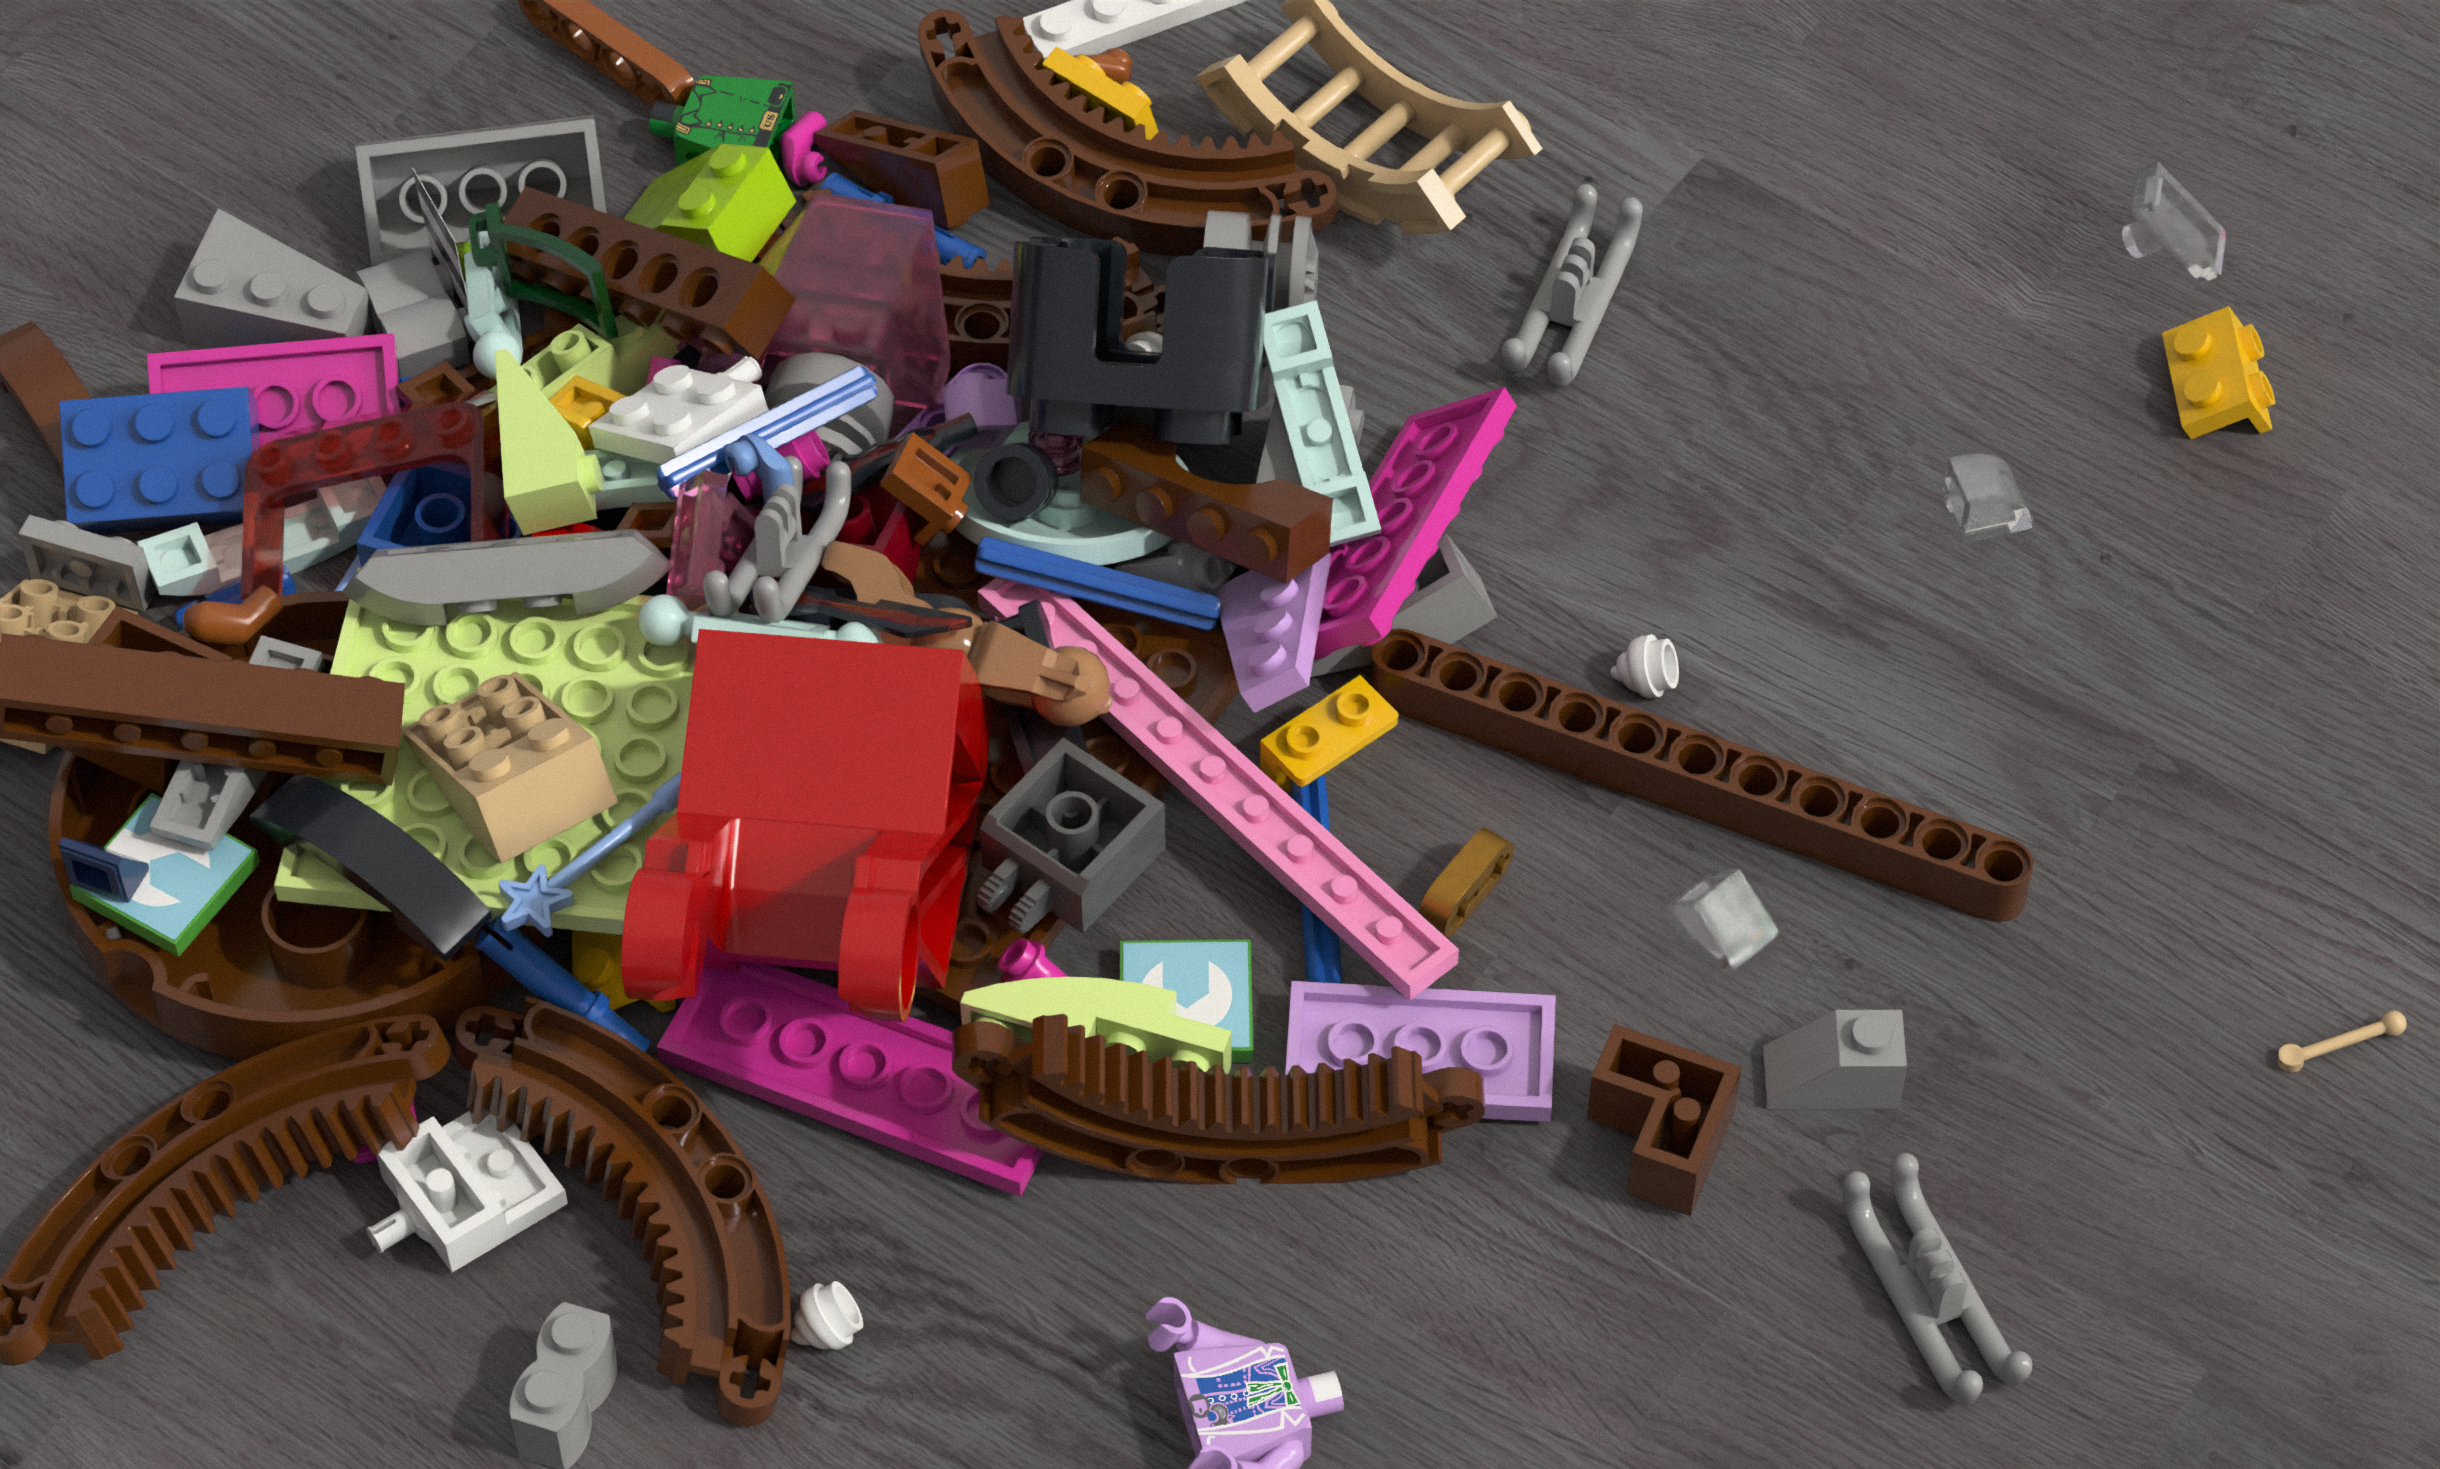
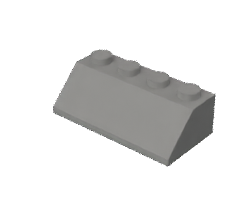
M594 115L360 142L355 146L371 266L425 250L429 257L432 258L413 169L454 238L458 255L465 254L466 245L470 239L469 218L476 213L484 212L485 204L498 202L503 219H505L526 186L607 213Z

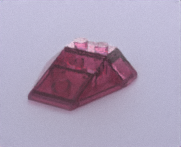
M815 192L758 262V265L763 266L796 298L793 306L757 361L761 371L767 354L791 357L795 354L822 352L840 355L865 365L871 370H875V374L885 381L893 393L895 404L938 411L951 366V355L932 210ZM704 346L697 368L698 371L711 374L725 372L744 356L733 352L730 358H725Z

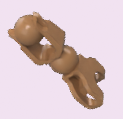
M834 540L827 544L821 565L824 569L829 570L838 581L853 586L857 594V601L876 604L880 599L934 609L926 601L915 598L913 586L908 578L885 555ZM947 607L938 610L972 617V627L969 628L968 625L924 623L905 617L856 612L900 624L948 626V632L907 639L882 631L879 632L884 644L964 650L988 699L1002 704L1036 709L1042 718L1054 725L1080 726L1096 718L1098 715L1108 713L1113 699L1109 694L1110 680L1107 668L1096 654L1084 647L1059 646L1051 650L994 621L983 623L979 616L961 608Z

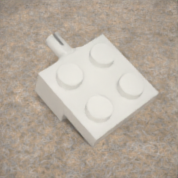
M744 356L725 372H718L717 374L689 369L685 365H674L664 368L655 374L651 383L632 396L624 397L614 402L610 406L608 413L588 426L594 447L663 464L768 411L761 385L752 383L761 378V368L755 359Z
M468 1111L443 1127L432 1116L419 1124L417 1136L411 1139L403 1151H397L393 1142L390 1141L384 1145L379 1154H376L382 1179L398 1199L400 1210L375 1225L367 1227L366 1231L371 1242L380 1253L412 1233H416L420 1238L433 1246L453 1273L567 1205L568 1202L565 1189L531 1144L520 1140L521 1131L515 1123L501 1133L497 1131L496 1116L489 1114L479 1125L472 1123L471 1114Z

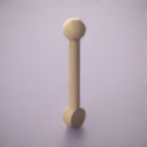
M2395 1010L2388 1011L2376 1023L2302 1048L2296 1044H2285L2278 1053V1066L2285 1072L2294 1073L2301 1070L2305 1060L2384 1033L2389 1036H2399L2406 1029V1018L2401 1012Z

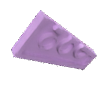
M1330 552L1287 584L1250 570L1222 584L1215 594L1220 599L1219 615L1241 696L1254 713L1309 686L1331 561Z

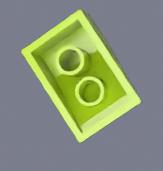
M720 144L655 178L625 216L624 220L752 262L796 203V199L768 147Z

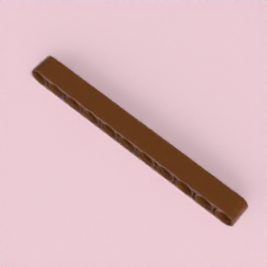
M1391 629L1383 639L1372 645L1370 685L1398 714L1988 921H2010L2019 916L2025 908L2034 861L2030 851L2014 839L1411 630ZM1933 857L1943 858L1945 860H1939ZM1995 878L2003 879L2007 882L1995 880Z

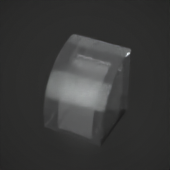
M1967 454L1949 458L1942 497L1963 543L2033 528L2034 523L2031 512L2010 466L2003 459L1989 454Z
M1740 869L1707 873L1662 909L1671 926L1694 952L1707 962L1724 970L1735 971L1780 934Z

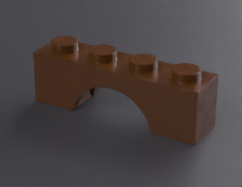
M1128 418L1123 419L1106 430L1104 435H1098L1082 446L1081 502L1286 584L1329 554L1333 498L1282 478L1263 483L1242 485L1225 484L1200 478L1186 471L1177 463V442L1154 439V428Z

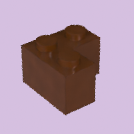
M1614 1024L1591 1076L1587 1119L1639 1137L1632 1152L1628 1195L1691 1216L1734 1114L1741 1067Z

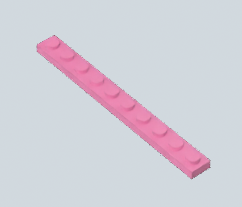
M995 578L977 591L978 606L988 616H997L1000 620L1018 614L1019 606L1037 599L1047 615L1051 628V638L1055 648L1059 646L1084 647L1096 654L1107 668L1110 680L1109 694L1113 699L1108 713L1098 716L1409 1001L1458 964L1459 949L1069 596Z

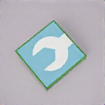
M151 793L104 846V848L149 863V871L130 902L123 903L70 884L69 888L73 899L179 957L260 864V859L255 848L227 833L213 850L151 833L149 825L162 800L161 797Z
M1251 939L1120 941L1121 981L1142 983L1176 991L1177 1016L1230 1030L1231 1063H1253Z

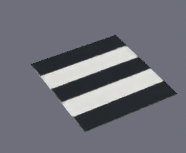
M413 169L434 265L444 264L453 285L455 295L453 299L458 308L465 307L468 312L467 293L455 240Z

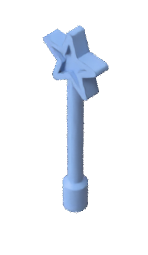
M678 772L653 792L652 800L549 880L546 866L543 864L537 866L526 883L501 880L499 882L500 894L511 903L501 918L504 930L510 931L531 922L545 937L553 935L551 913L569 907L574 903L573 892L565 888L662 812L670 813L677 808L681 772Z

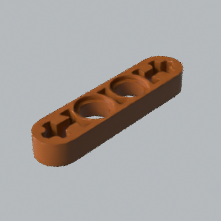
M518 0L523 14L537 29L650 107H653L657 100L686 105L695 84L687 70L674 59L589 1Z

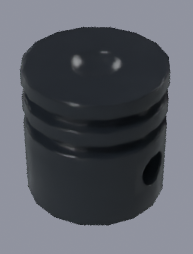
M1016 443L998 446L985 454L976 467L973 482L976 497L984 509L996 517L1014 520L1037 515L1046 509L1056 496L1059 477L1057 466L1048 453L1036 445Z

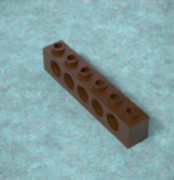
M527 186L504 219L505 224L530 228L556 236L577 246L602 264L612 309L618 311L633 324L647 330L650 329L652 324H656L665 333L686 344H689L692 338L698 339L706 348L725 358H730L731 354L735 352L743 356L752 357L758 361L796 301V298L761 265ZM507 241L509 265L515 281L532 285L538 282L543 287L565 295L577 296L583 302L595 307L588 277L548 252Z

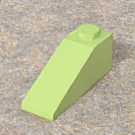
M507 349L495 351L504 498L523 536L597 519L595 492L603 491L604 484L596 455L585 454L575 431Z

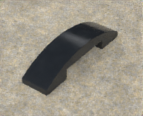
M295 774L249 816L252 825L300 858L308 851L394 913L397 928L445 962L492 918L490 909L478 896L424 846L371 807L325 782L309 776Z

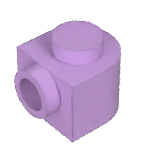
M967 373L956 377L953 380V385L943 391L942 399L946 422L969 412L970 418L973 417L979 433L975 437L954 445V447L980 449L1002 446L1020 424L1022 419L1021 397L1006 394L1007 379H990L989 375L985 373Z

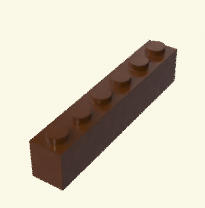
M2 633L0 738L383 785H392L400 748L405 683L383 681L372 676L351 677L319 673L307 668L286 669L254 665L242 660L222 661L190 657L171 651L158 653L117 648L106 643L85 644L53 640L32 634L21 636Z

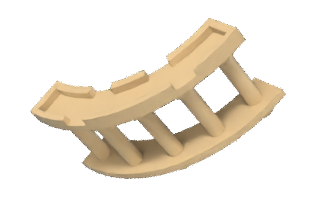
M1286 0L1280 7L1293 25L1253 59L1246 63L1241 54H1237L1209 65L1195 77L1213 103L1244 137L1253 131L1266 145H1270L1273 131L1279 130L1287 140H1292L1298 171L1315 170L1323 172L1335 183L1338 210L1375 226L1384 219L1399 223L1401 232L1435 234L1451 231L1466 217L1456 203L1454 196L1461 188L1494 159H1520L1534 156L1542 150V147L1531 132L1528 120L1521 112L1515 109L1510 100L1498 103L1463 101L1443 95L1412 80L1369 48L1343 22L1336 8L1328 0ZM1306 43H1309L1337 75L1292 113L1268 90L1262 81ZM1355 90L1384 114L1343 149L1338 148L1314 132L1311 127ZM1404 126L1430 140L1426 146L1398 170L1366 161ZM1455 151L1465 153L1440 176L1434 171L1436 167Z

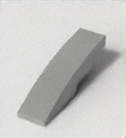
M262 635L249 661L250 664L286 669L307 668L322 673L325 667L320 651ZM180 760L149 825L151 833L213 850L242 813L269 771Z

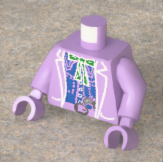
M1165 1297L1159 1300L1145 1313L1148 1321H1155L1160 1324L1148 1335L1150 1347L1157 1352H1164L1175 1344L1176 1348L1180 1351L1174 1353V1389L1195 1454V1459L1187 1469H1299L1303 1462L1311 1456L1312 1427L1310 1419L1344 1410L1342 1391L1335 1371L1332 1370L1297 1379L1288 1349L1283 1344H1266L1261 1340L1223 1331L1194 1320L1186 1305L1173 1297Z

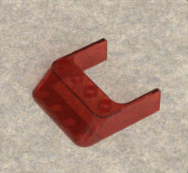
M475 390L301 427L275 438L254 451L247 461L244 481L241 568L242 600L244 601L260 585L267 586L277 596H282L285 496L442 462L458 461L467 464L471 470V542L509 539V506L504 498L497 393L489 390Z

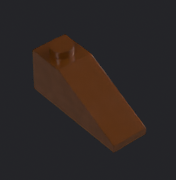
M854 110L814 132L815 142L819 147L876 193L882 191L892 196L895 205L944 230L964 225L968 222L969 216L990 205L977 139L859 110Z

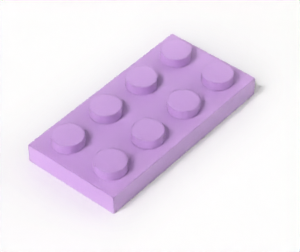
M1292 981L1285 1075L1288 1074L1294 1065H1299L1307 1073H1315L1318 1063L1323 1062L1334 1070L1342 1069L1343 1059L1348 1058L1360 1065L1368 1064V1054L1375 1053L1389 1059L1392 1058L1391 1048L1399 1046L1409 1051H1416L1421 1055L1422 1074L1447 1067H1463L1478 1072L1484 1079L1485 1114L1482 1118L1551 1122L1556 995L1426 988L1409 1001L1394 986Z

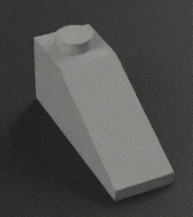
M1446 533L1439 539L1436 553L1427 560L1415 580L1416 586L1414 591L1403 601L1392 620L1391 629L1411 630L1453 644L1497 618V615L1479 574ZM1356 644L1335 650L1325 658L1313 660L1311 677L1370 665L1372 645L1361 646Z

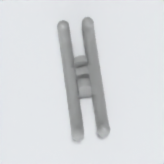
M1582 184L1576 188L1566 230L1516 337L1507 340L1502 346V364L1508 371L1519 373L1529 365L1549 321H1554L1570 326L1572 329L1561 352L1552 354L1548 360V378L1558 387H1565L1574 380L1634 249L1643 212L1642 204L1638 199L1629 197L1620 203L1618 220L1612 241L1596 276L1593 277L1595 245L1587 238L1593 223L1598 195L1596 189L1590 184Z
M791 455L784 457L792 466L794 487L787 483L776 487L771 498H769L754 522L755 537L728 578L719 570H712L704 576L703 592L705 602L714 615L720 617L733 615L740 608L752 587L755 608L764 621L779 623L790 613L821 563L827 544L835 540L847 518L851 498V471L845 462L834 461L828 465L826 469L825 501L822 512L809 534L802 535L800 503L803 489V467L797 457ZM772 577L780 578L779 582L777 583Z
M1907 1152L1900 1153L1892 1161L1891 1182L1898 1207L1914 1235L1911 1239L1905 1265H1902L1875 1216L1870 1199L1869 1177L1860 1171L1850 1172L1843 1182V1202L1850 1226L1943 1392L1955 1403L1969 1405L1977 1400L1983 1389L1982 1377L1973 1370L1962 1371L1937 1325L1958 1317L1961 1318L1992 1373L2004 1384L2014 1386L2023 1384L2032 1372L2033 1363L2031 1357L2026 1352H2011L1923 1197L1918 1179L1919 1164L1917 1158Z

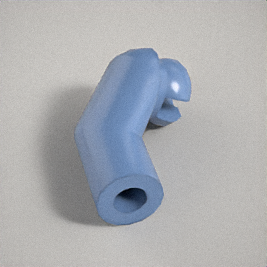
M753 434L741 435L738 442L727 446L724 458L729 470H735V475L741 477L753 471L762 481L764 506L778 485L787 483L794 487L790 462L761 436Z

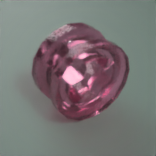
M1035 431L1028 433V443L1038 446L1050 455L1057 466L1058 477L1074 474L1081 469L1080 450L1084 445V436Z

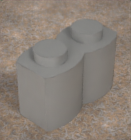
M422 250L356 272L358 284L366 288L368 292L375 334L394 333L396 337L399 377L416 376L444 361H447L453 368L470 363L468 343L474 342V340L470 336L464 321V317L468 315L465 307L455 309L450 300L455 295L450 276L444 264L434 266L428 253Z
M563 1302L545 1320L537 1340V1360L528 1366L516 1382L509 1407L519 1458L554 1469H569L584 1452L591 1435V1413L608 1397L615 1383L618 1370L609 1315Z

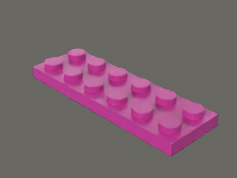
M1505 387L1411 415L1407 418L1368 483L1382 533L1335 545L1329 549L1331 561L1314 660L1325 658L1335 650L1356 644L1361 646L1373 645L1390 632L1392 620L1403 601L1415 589V580L1427 560L1436 553L1438 549L1437 543L1449 522L1460 512V503L1471 484L1482 474V466L1492 448L1504 436V428L1517 407Z
M741 962L739 972L703 969L696 996L684 998L657 1045L658 1059L661 1062L1021 1197L1045 1152L1022 1143L978 1119L979 1090L959 1078L952 1071V1034L954 1032L908 1016L906 1022H893L871 1019L863 1014L849 1011V1002L838 998V989L774 965Z

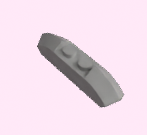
M636 529L377 549L343 589L342 593L362 607L381 616L417 625H447V603H458V612L475 613L497 609L496 599L522 597L523 607L530 608L559 605L562 603L561 594L570 593L573 594L577 615L601 611L628 601L656 583L667 573L673 564L651 541Z

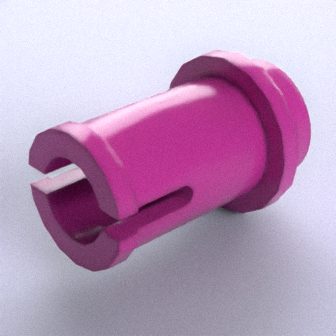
M1019 938L1012 942L1002 953L998 962L999 969L1003 971V980L1005 982L1031 978L1069 977L1045 956V947L1038 941L1029 942L1025 938Z

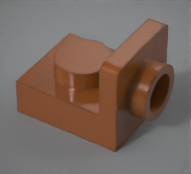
M912 432L900 444L879 485L923 517L912 539L921 546H924L939 530L948 535L961 521L969 506L962 498L973 476Z

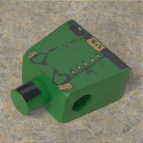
M703 75L696 79L685 106L659 100L655 101L649 118V133L673 139L677 167L720 144L768 147L777 165H779L782 158L779 138L796 122L793 82Z

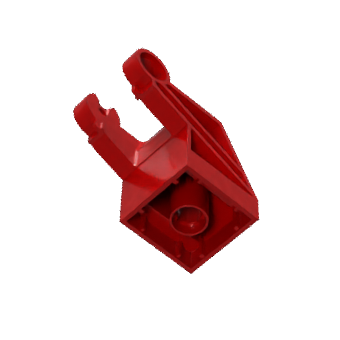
M699 629L677 812L660 826L651 838H647L643 869H638L633 877L627 898L621 947V973L623 989L627 998L669 1001L678 998L695 997L703 969L739 972L741 962L838 970V998L849 1002V1011L881 1021L906 1022L911 1011L915 987L944 989L985 788L993 707L964 650Z

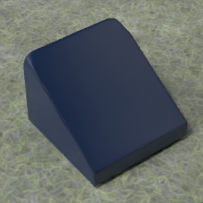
M63 837L58 844L70 884L123 903L130 902L149 871V863L95 844Z

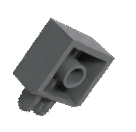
M1063 737L987 813L980 827L982 866L992 872V875L987 878L981 889H979L978 899L976 900L978 902L977 905L992 913L1019 890L1024 896L1022 899H1019L1013 910H1011L1008 923L1011 928L1020 934L1028 932L1049 911L1081 933H1084L1166 849L1165 804Z

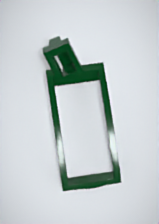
M498 202L485 204L484 212L476 213L469 218L471 254L474 263L478 267H498L507 297L533 301L556 308L578 318L606 339L619 338L602 264L577 246L556 236L530 228L505 224ZM488 231L492 246L480 248L479 232ZM507 241L548 252L581 271L588 277L595 307L574 296L565 295L546 287L515 282L509 265Z

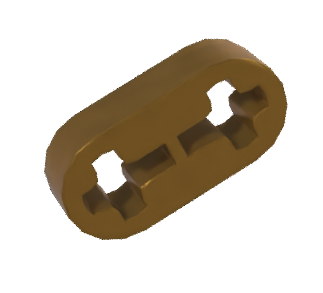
M1483 827L1478 830L1430 886L1422 900L1418 913L1445 937L1454 935L1504 876L1514 855V844L1488 828Z

